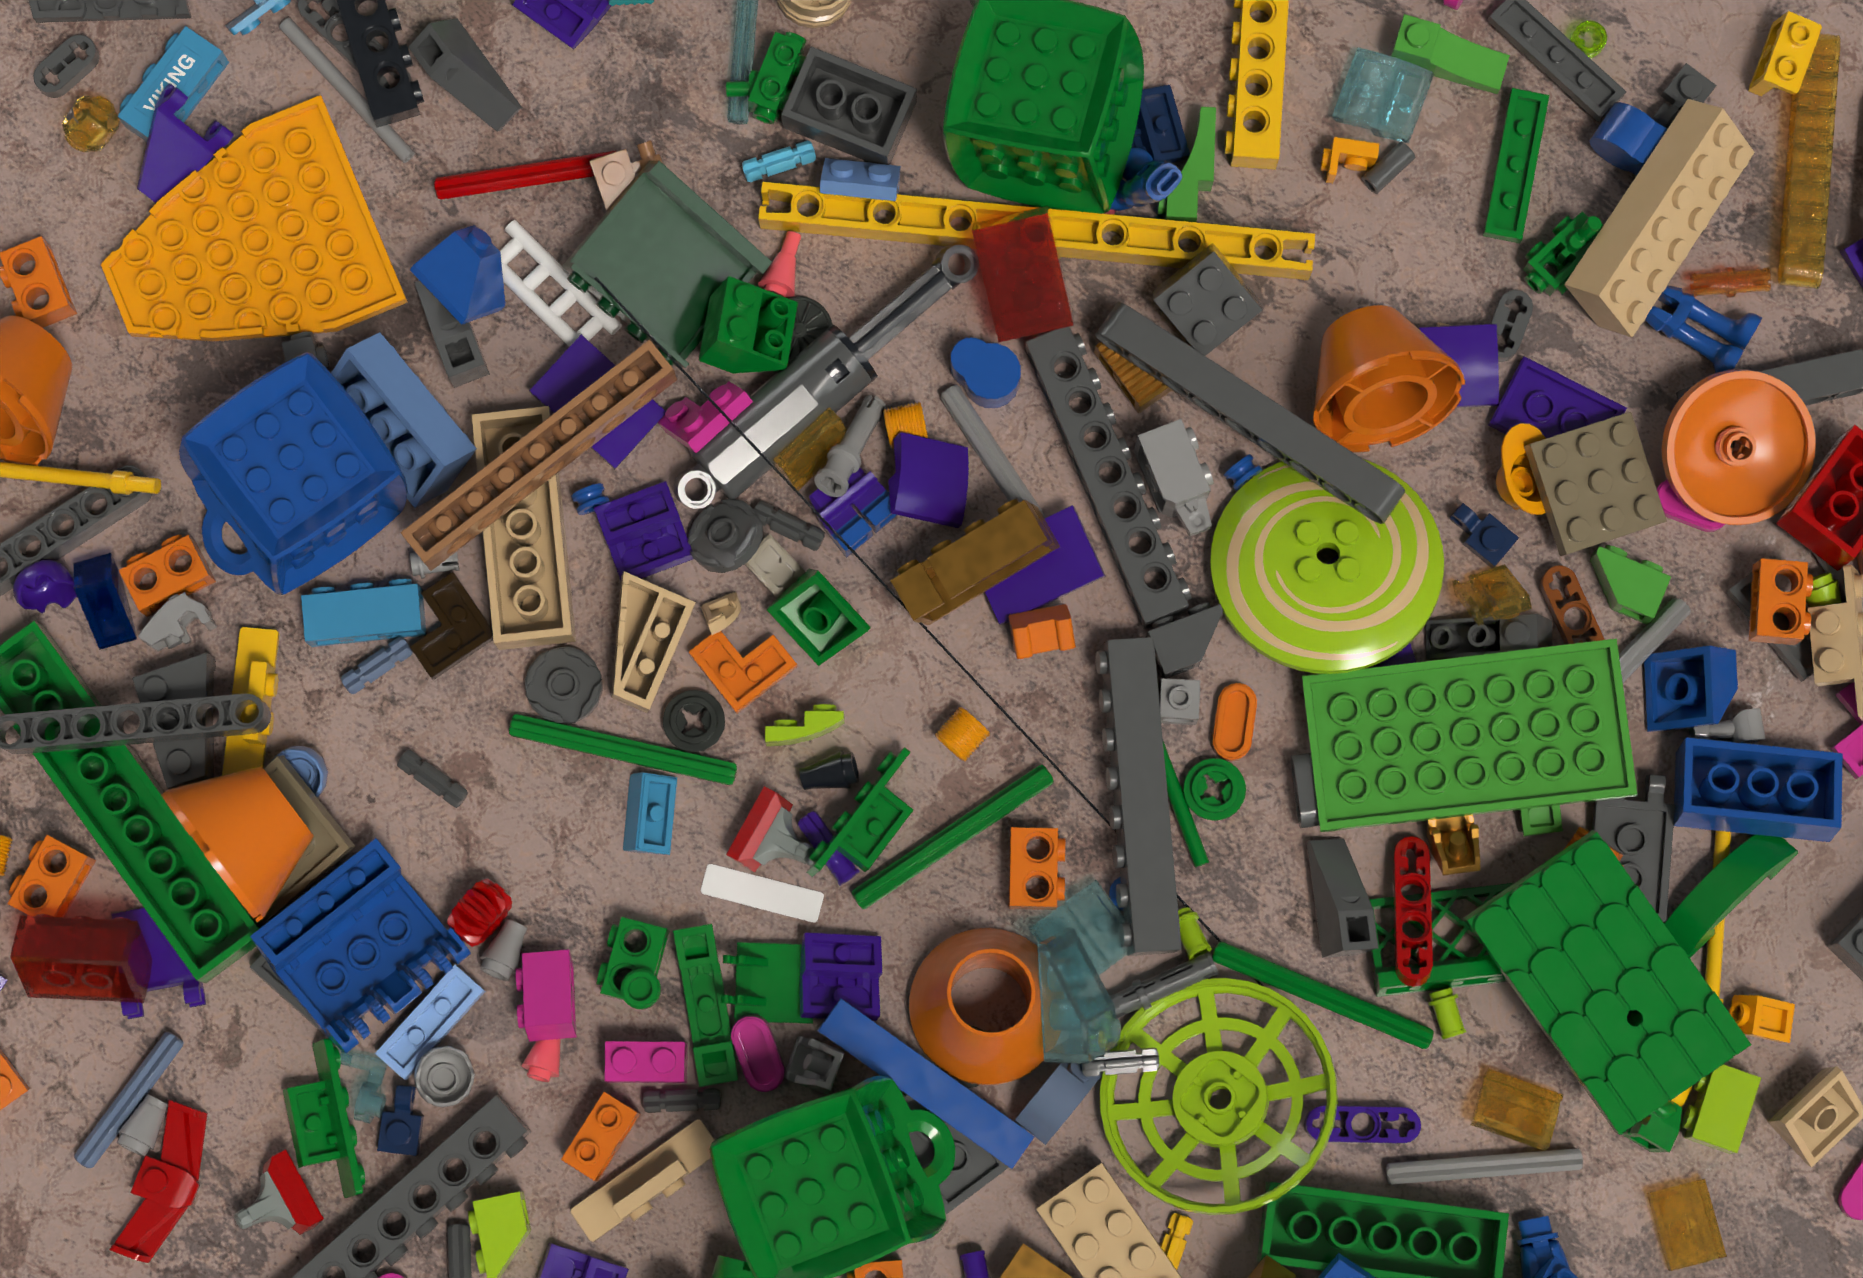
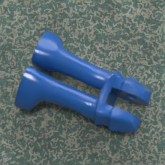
M1667 285L1658 300L1676 309L1673 316L1653 306L1645 319L1656 332L1663 331L1668 338L1673 337L1702 354L1712 362L1715 372L1718 373L1735 368L1745 347L1760 324L1762 317L1755 313H1748L1736 320L1726 317L1694 298V294L1683 293L1682 288ZM1689 318L1721 336L1732 345L1720 343L1685 322Z

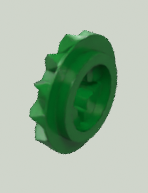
M1212 758L1203 760L1192 767L1185 778L1183 793L1188 807L1199 818L1219 821L1231 817L1240 809L1246 795V784L1236 766L1226 760ZM1204 776H1207L1214 784L1224 783L1228 780L1229 783L1220 792L1223 805L1214 796L1205 797L1204 799L1200 798L1208 789L1207 780Z

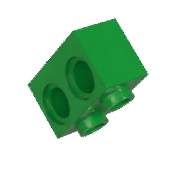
M621 917L619 925L613 924L607 941V947L613 948L609 963L602 962L596 985L602 986L600 993L604 996L624 1001L621 990L616 985V977L621 971L626 969L633 971L645 969L658 977L670 931L667 928ZM633 932H643L647 937L646 947L638 953L630 952L626 946L627 938Z

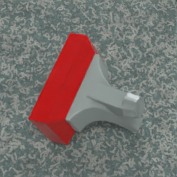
M764 786L726 855L753 872H756L761 864L766 865L775 858L794 859L810 866L813 864L808 859L813 852V847L806 842L802 843L793 831V814L790 813L793 804L777 792Z
M286 1149L272 1156L263 1165V1174L260 1176V1192L253 1205L247 1209L242 1208L234 1214L236 1224L242 1229L262 1222L272 1221L282 1224L287 1229L292 1228L299 1235L313 1229L324 1219Z

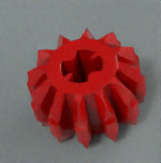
M488 878L476 882L452 909V913L448 916L447 920L448 927L452 928L463 942H466L471 947L477 946L492 935L508 916V912L512 908L511 897L498 883H494Z

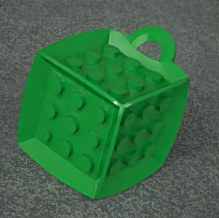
M970 0L973 10L955 60L943 122L945 149L954 171L967 188L1002 199L1058 210L1090 213L1108 212L1118 191L1131 151L1143 90V52L1132 24L1125 15L1071 0Z
M874 1076L854 1087L777 1112L734 1132L720 1136L711 1143L709 1148L716 1180L729 1221L754 1278H834L875 1261L907 1244L930 1239L942 1230L946 1222L945 1208L939 1184L946 1180L954 1166L956 1151L952 1134L946 1124L933 1113L925 1110H910L894 1080L886 1076ZM910 1132H922L933 1143L934 1158L926 1168L922 1169L910 1139Z

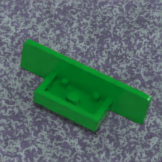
M904 747L896 755L891 751L886 755L876 768L881 773L874 784L867 781L854 797V800L859 804L850 814L845 810L831 827L836 834L827 844L822 840L810 854L808 859L813 864L806 873L811 877L815 876L836 850L864 872L870 869L913 812L910 806L885 787L911 751Z
M326 1038L312 1045L320 1082L286 1088L283 1090L298 1168L336 1160L344 1198H350L363 1193L362 1186L365 1185V1172L360 1162L357 1163L354 1147L357 1145V1134L353 1124H349L346 1108L349 1106V1096L346 1087L341 1085L338 1072L341 1067L340 1053L338 1048L333 1046L332 1041Z

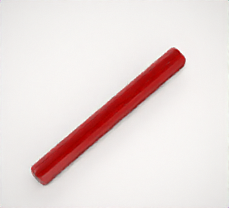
M616 150L437 177L434 181L435 193L438 199L442 200L594 177L589 160L616 152Z

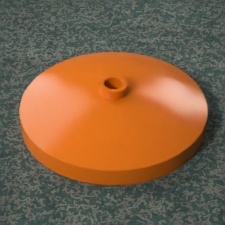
M1746 369L1718 372L1692 386L1676 403L1667 420L1662 438V462L1666 478L1681 502L1704 518L1728 525H1747L1763 521L1786 508L1804 487L1815 458L1816 438L1814 425L1802 399L1783 381L1762 372ZM1735 440V446L1732 449L1731 444Z

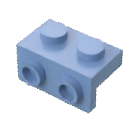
M825 158L820 180V193L896 201L897 194H899L901 166Z

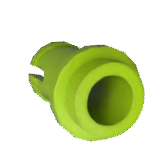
M1190 907L1178 910L1181 942L1188 954L1189 960L1207 951L1210 952L1212 948L1197 922L1199 919L1197 912H1192Z
M1452 987L1429 993L1431 1001L1428 1002V1005H1433L1442 1039L1465 1033L1466 1029L1463 1026L1455 998H1458V993L1454 994Z

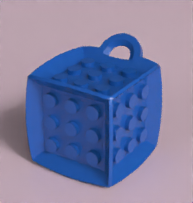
M305 352L242 388L206 415L183 435L179 449L181 464L188 477L192 480L199 498L207 509L202 524V538L208 555L220 569L229 574L246 575L254 572L265 585L279 595H284L298 588L348 557L394 520L403 511L408 493L406 480L390 451L360 407L312 353ZM225 522L238 534L248 550L246 553L235 554L225 546L222 539V528Z

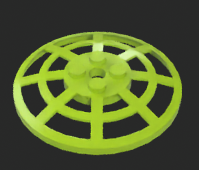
M1231 978L1204 979L1151 1003L1152 1007L1144 1010V1007L1140 1008L1124 1025L1112 1044L1110 1051L1128 1050L1132 1042L1140 1049L1156 1048L1159 1054V1068L1162 1065L1178 1078L1174 1085L1172 1099L1151 1102L1153 1083L1158 1070L1144 1072L1140 1082L1138 1103L1115 1104L1114 1092L1118 1074L1105 1075V1071L1103 1072L1100 1085V1112L1104 1131L1114 1155L1129 1176L1145 1191L1164 1203L1188 1212L1207 1215L1236 1214L1257 1209L1279 1199L1298 1185L1314 1168L1325 1150L1334 1127L1338 1105L1337 1078L1332 1057L1320 1032L1308 1016L1289 999L1270 988L1250 981ZM1229 993L1249 996L1266 1002L1277 1010L1264 1029L1242 1019L1218 1018L1214 994ZM1199 997L1202 1020L1180 1028L1166 1038L1162 1044L1142 1030L1153 1018L1167 1008L1186 999ZM1290 1019L1302 1029L1313 1044L1321 1061L1324 1074L1301 1079L1293 1057L1277 1039ZM1220 1031L1240 1032L1257 1040L1245 1057L1233 1052L1223 1051ZM1199 1034H1205L1207 1053L1196 1057L1188 1064L1171 1053L1186 1040ZM1270 1049L1282 1062L1289 1078L1288 1082L1266 1085L1263 1076L1257 1069ZM1219 1089H1225L1231 1093V1102L1223 1109H1215L1210 1104L1212 1094ZM1326 1090V1109L1323 1125L1316 1144L1308 1154L1291 1142L1301 1121L1304 1104L1303 1095ZM1291 1098L1289 1119L1283 1133L1280 1134L1264 1122L1269 1102ZM1176 1115L1178 1122L1186 1131V1134L1172 1150L1167 1147L1160 1137L1153 1118ZM1141 1119L1142 1127L1149 1142L1164 1159L1149 1176L1139 1169L1127 1152L1119 1134L1117 1121ZM1255 1135L1271 1147L1268 1152L1257 1160L1238 1167L1236 1145L1245 1142ZM1199 1143L1210 1147H1217L1220 1149L1222 1169L1202 1168L1188 1163L1185 1159ZM1280 1155H1283L1299 1167L1288 1179L1274 1189L1255 1198L1241 1201L1239 1179L1262 1171L1276 1161ZM1176 1170L1200 1180L1223 1181L1225 1204L1191 1201L1174 1195L1161 1186Z

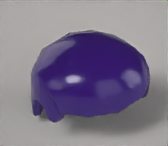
M41 560L27 566L15 578L13 585V596L16 602L24 609L37 610L40 613H45L47 605L51 603H56L62 608H66L78 595V585L62 563L54 560Z

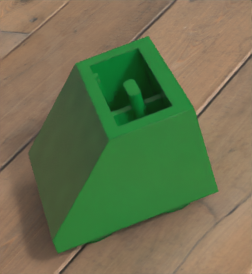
M728 276L710 296L698 361L733 374L784 370L788 365L798 302Z

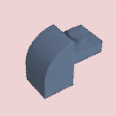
M1071 1050L1017 1116L1015 1121L1046 1145L1089 1093L1102 1074L1100 1073V1076L1085 1077L1081 1068V1056Z

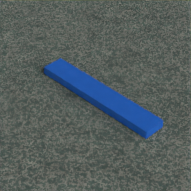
M841 998L817 1030L880 1076L893 1079L901 1091L1011 1169H1013L1035 1137Z

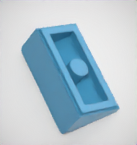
M643 772L630 775L623 842L624 851L670 855L677 777Z

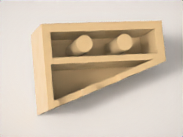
M625 571L621 576L611 698L645 713L650 710L696 602Z

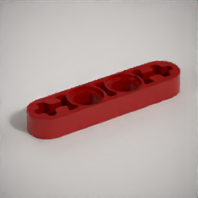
M1411 836L1405 837L1397 843L1393 857L1395 970L1397 977L1402 983L1407 986L1416 987L1427 982L1433 966L1429 847L1420 838ZM1409 849L1414 850L1415 856H1418L1415 863V873H1408V858L1405 856ZM1409 884L1417 885L1422 889L1423 897L1418 901H1408L1401 893L1402 888ZM1408 921H1417L1424 927L1425 932L1419 938H1409L1404 934L1402 926ZM1411 949H1418L1417 964L1422 966L1419 974H1412L1410 967H1404L1409 965Z

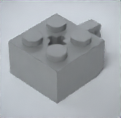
M1182 419L1138 435L1134 453L1158 512L1170 518L1178 516L1188 535L1193 536L1205 532L1212 527L1206 501L1211 492L1210 485L1214 484L1208 465L1205 462L1200 464L1196 456L1195 450L1199 449V445L1191 427L1185 429Z

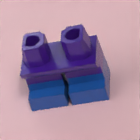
M861 468L850 476L848 490L843 496L838 498L832 497L819 489L809 496L813 508L854 551L873 536L872 530L877 533L898 516L891 514L889 492L878 482L871 471L866 474ZM817 515L818 523L847 558L851 555L850 549Z

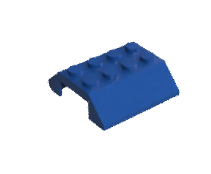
M377 838L250 936L281 982L324 1034L345 1054L359 1044L351 1031L354 1030L363 1040L371 1034L367 1024L360 1019L368 1011L384 1024L390 1019L389 1014L383 1007L384 1005L396 1014L422 993L414 982L415 980L425 989L434 984L430 974L423 969L427 964L433 962L439 970L447 974L453 969V966L446 956L458 965L471 954L468 947L452 928L448 930L404 879L401 875V867Z

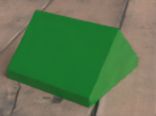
M810 568L767 609L772 617L818 666L868 632L871 628L818 570Z

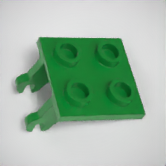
M737 942V956L723 955V964L736 966L735 996L721 995V1003L735 1005V1022L744 1015L756 1014L763 1017L768 1023L813 1024V1018H800L802 944Z

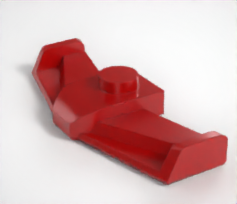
M168 1100L161 1160L145 1155L130 1192L145 1198V1200L111 1246L110 1251L137 1261L149 1263L186 1209L193 1205L200 1187L198 1181L208 1113L173 1100Z

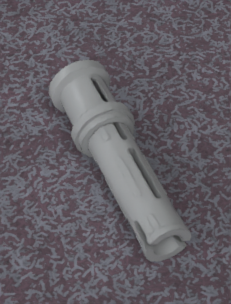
M872 395L864 397L840 444L833 446L827 454L828 462L824 469H820L816 473L814 482L818 489L826 495L832 497L843 496L848 490L850 476L859 470L861 466L860 454L881 418L883 410L886 409L885 403L879 397L875 396L871 406L869 404L872 400Z

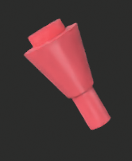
M793 231L786 233L781 252L776 255L758 282L759 288L786 298L794 297L795 255L801 240L800 234Z
M561 1039L535 1042L521 1065L524 1069L528 1070L527 1076L541 1082H549L551 1077H559Z

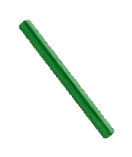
M520 714L513 715L510 721L509 735L512 737L725 785H732L736 778L737 764Z
M1039 765L852 891L853 898L862 909L869 908L1051 786L1054 782L1052 775L1045 766Z
M1218 942L1215 946L1212 959L1220 965L1421 1049H1427L1431 1044L1434 1031L1431 1028L1225 942Z

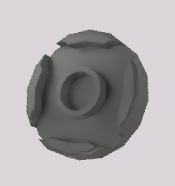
M726 499L721 500L723 504L715 507L710 505L699 514L692 524L688 536V543L693 551L691 554L702 567L710 572L725 573L734 571L746 564L759 548L763 538V524L757 512L742 500Z
M568 646L558 647L540 654L529 666L525 678L526 696L533 710L545 720L560 724L576 723L588 717L598 706L603 692L602 675L594 660L583 651Z

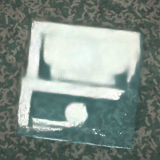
M1357 47L1332 117L1339 123L1370 129L1374 136L1409 143L1434 74L1432 71L1410 62Z
M1097 880L1068 899L1063 905L1029 929L1075 993L1127 956V948L1121 946L1119 927L1121 923H1124V917Z

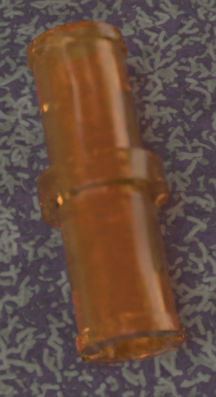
M1725 267V271L1693 272L1690 274V281H1693V284H1690V290L1694 297L1726 294V297L1730 298L1736 297V293L1770 292L1771 284L1768 283V281H1771L1769 267L1749 270H1735L1734 267Z

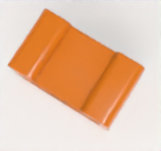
M1066 604L1008 616L1017 659L1029 658L1037 653L1057 649L1065 651L1076 647L1071 615Z

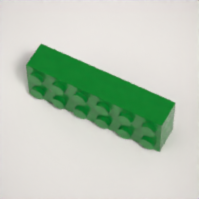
M1266 1182L1265 1193L1281 1183ZM1296 1185L1279 1199L1263 1205L1257 1262H1261L1267 1255L1281 1265L1325 1270L1335 1256L1340 1253L1376 1278H1502L1509 1213Z

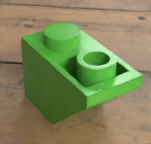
M1606 545L1605 548L1599 546L1592 553L1590 562L1611 610L1646 625L1649 624L1656 616L1671 576L1662 573L1663 567L1647 560H1642L1641 563L1626 558L1627 552L1611 545Z

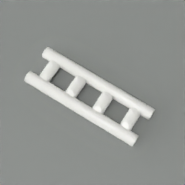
M516 220L511 221L506 226L505 232L512 239L500 250L503 283L565 344L570 347L581 334L590 341L602 328L611 335H614L621 328L622 324L615 317L611 318L596 305L598 301L588 291L585 293L581 292L567 280L570 273ZM524 249L539 265L522 280L507 264ZM549 275L566 290L550 306L534 292ZM576 301L592 316L577 332L561 318Z

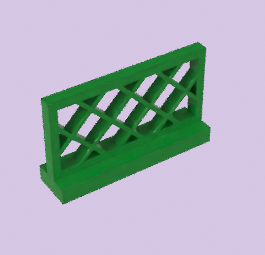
M1514 883L1431 892V906L1440 912L1432 923V940L1444 948L1446 952L1439 961H1433L1430 978L1421 986H1407L1397 977L1395 966L1383 967L1380 952L1388 942L1395 945V928L1393 927L1388 932L1375 921L1376 933L1385 938L1380 945L1378 940V949L1371 951L1376 997L1441 990L1449 987L1458 988L1508 982L1489 955H1485L1487 952L1485 948L1476 957H1466L1455 948L1466 932L1476 940L1478 939L1467 923L1449 911V909L1459 899H1467L1475 906L1480 907ZM1423 893L1403 895V897L1408 901H1418L1423 897ZM1488 896L1484 902L1477 898ZM1394 897L1369 899L1373 911L1374 909L1390 908L1394 911ZM1442 901H1449L1445 907L1438 903ZM1444 916L1463 929L1451 945L1433 932V929ZM1408 921L1424 934V927L1419 922ZM1411 949L1410 959L1412 958L1417 962L1416 952L1418 949ZM1450 954L1457 958L1446 960ZM1416 963L1404 967H1410L1412 974H1419L1422 966H1418Z

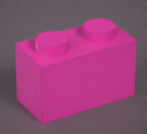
M570 950L522 953V968H516L517 991H523L524 1004L517 1005L518 1027L525 1028L529 1042L576 1038L574 964Z
M605 1041V1082L687 1083L688 1044L686 1042Z

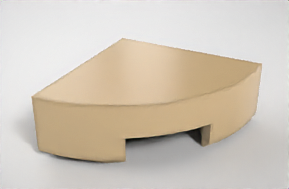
M736 592L700 606L712 635L733 623L741 611V603Z

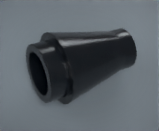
M841 750L813 764L799 768L804 790L851 788V784L859 782L858 766L853 752L844 754Z

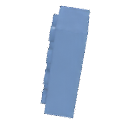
M380 332L347 348L331 374L360 407L390 451L405 477L408 488L407 499L414 508H417L448 491L477 448Z

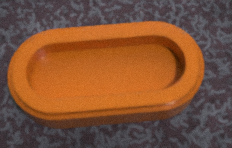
M1234 683L1226 686L1220 693L1217 701L1212 747L1217 756L1226 761L1242 759L1248 753L1252 744L1257 698L1254 691L1245 684Z

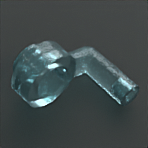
M341 1051V1065L369 1072L357 1097L354 1120L370 1124L374 1117L380 1118L384 1110L386 1095L381 1094V1084L387 1064L381 1058L353 1051L345 1054Z

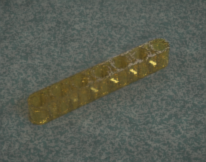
M1819 34L1800 90L1795 95L1791 94L1778 265V284L1783 286L1819 289L1823 278L1840 58L1839 35Z

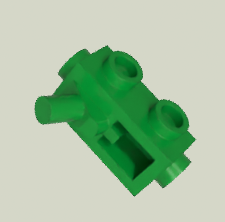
M775 32L760 71L751 70L749 81L726 82V96L749 97L748 110L753 113L755 119L766 124L777 122L792 91L790 88L794 77H798L805 61L804 46L806 39L792 32H786L785 35Z
M1583 211L1574 219L1569 215L1566 216L1552 230L1556 236L1547 245L1540 241L1525 255L1528 263L1523 270L1528 274L1525 277L1528 286L1538 294L1545 291L1549 296L1556 290L1562 295L1568 291L1564 284L1602 229L1603 224L1601 220L1595 216L1588 217ZM1544 266H1553L1556 269V275L1552 276Z

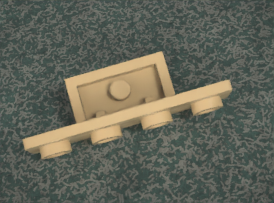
M1851 564L1843 566L1847 602L1808 608V612L1811 614L1810 639L1815 684L1819 687L1855 682L1858 717L1863 721V609L1861 599L1863 598V574L1859 575L1858 571Z
M700 1119L695 1120L571 1209V1214L592 1242L599 1239L628 1217H631L633 1221L638 1220L653 1209V1206L650 1204L653 1199L662 1193L666 1198L676 1193L686 1185L683 1181L684 1177L711 1159L709 1148L715 1139Z

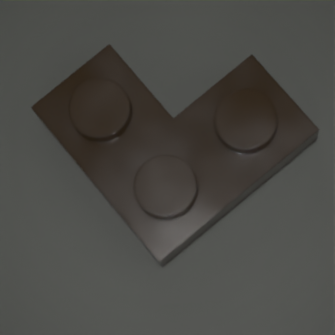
M454 572L421 593L442 625L410 646L432 680H435L493 641L491 626Z

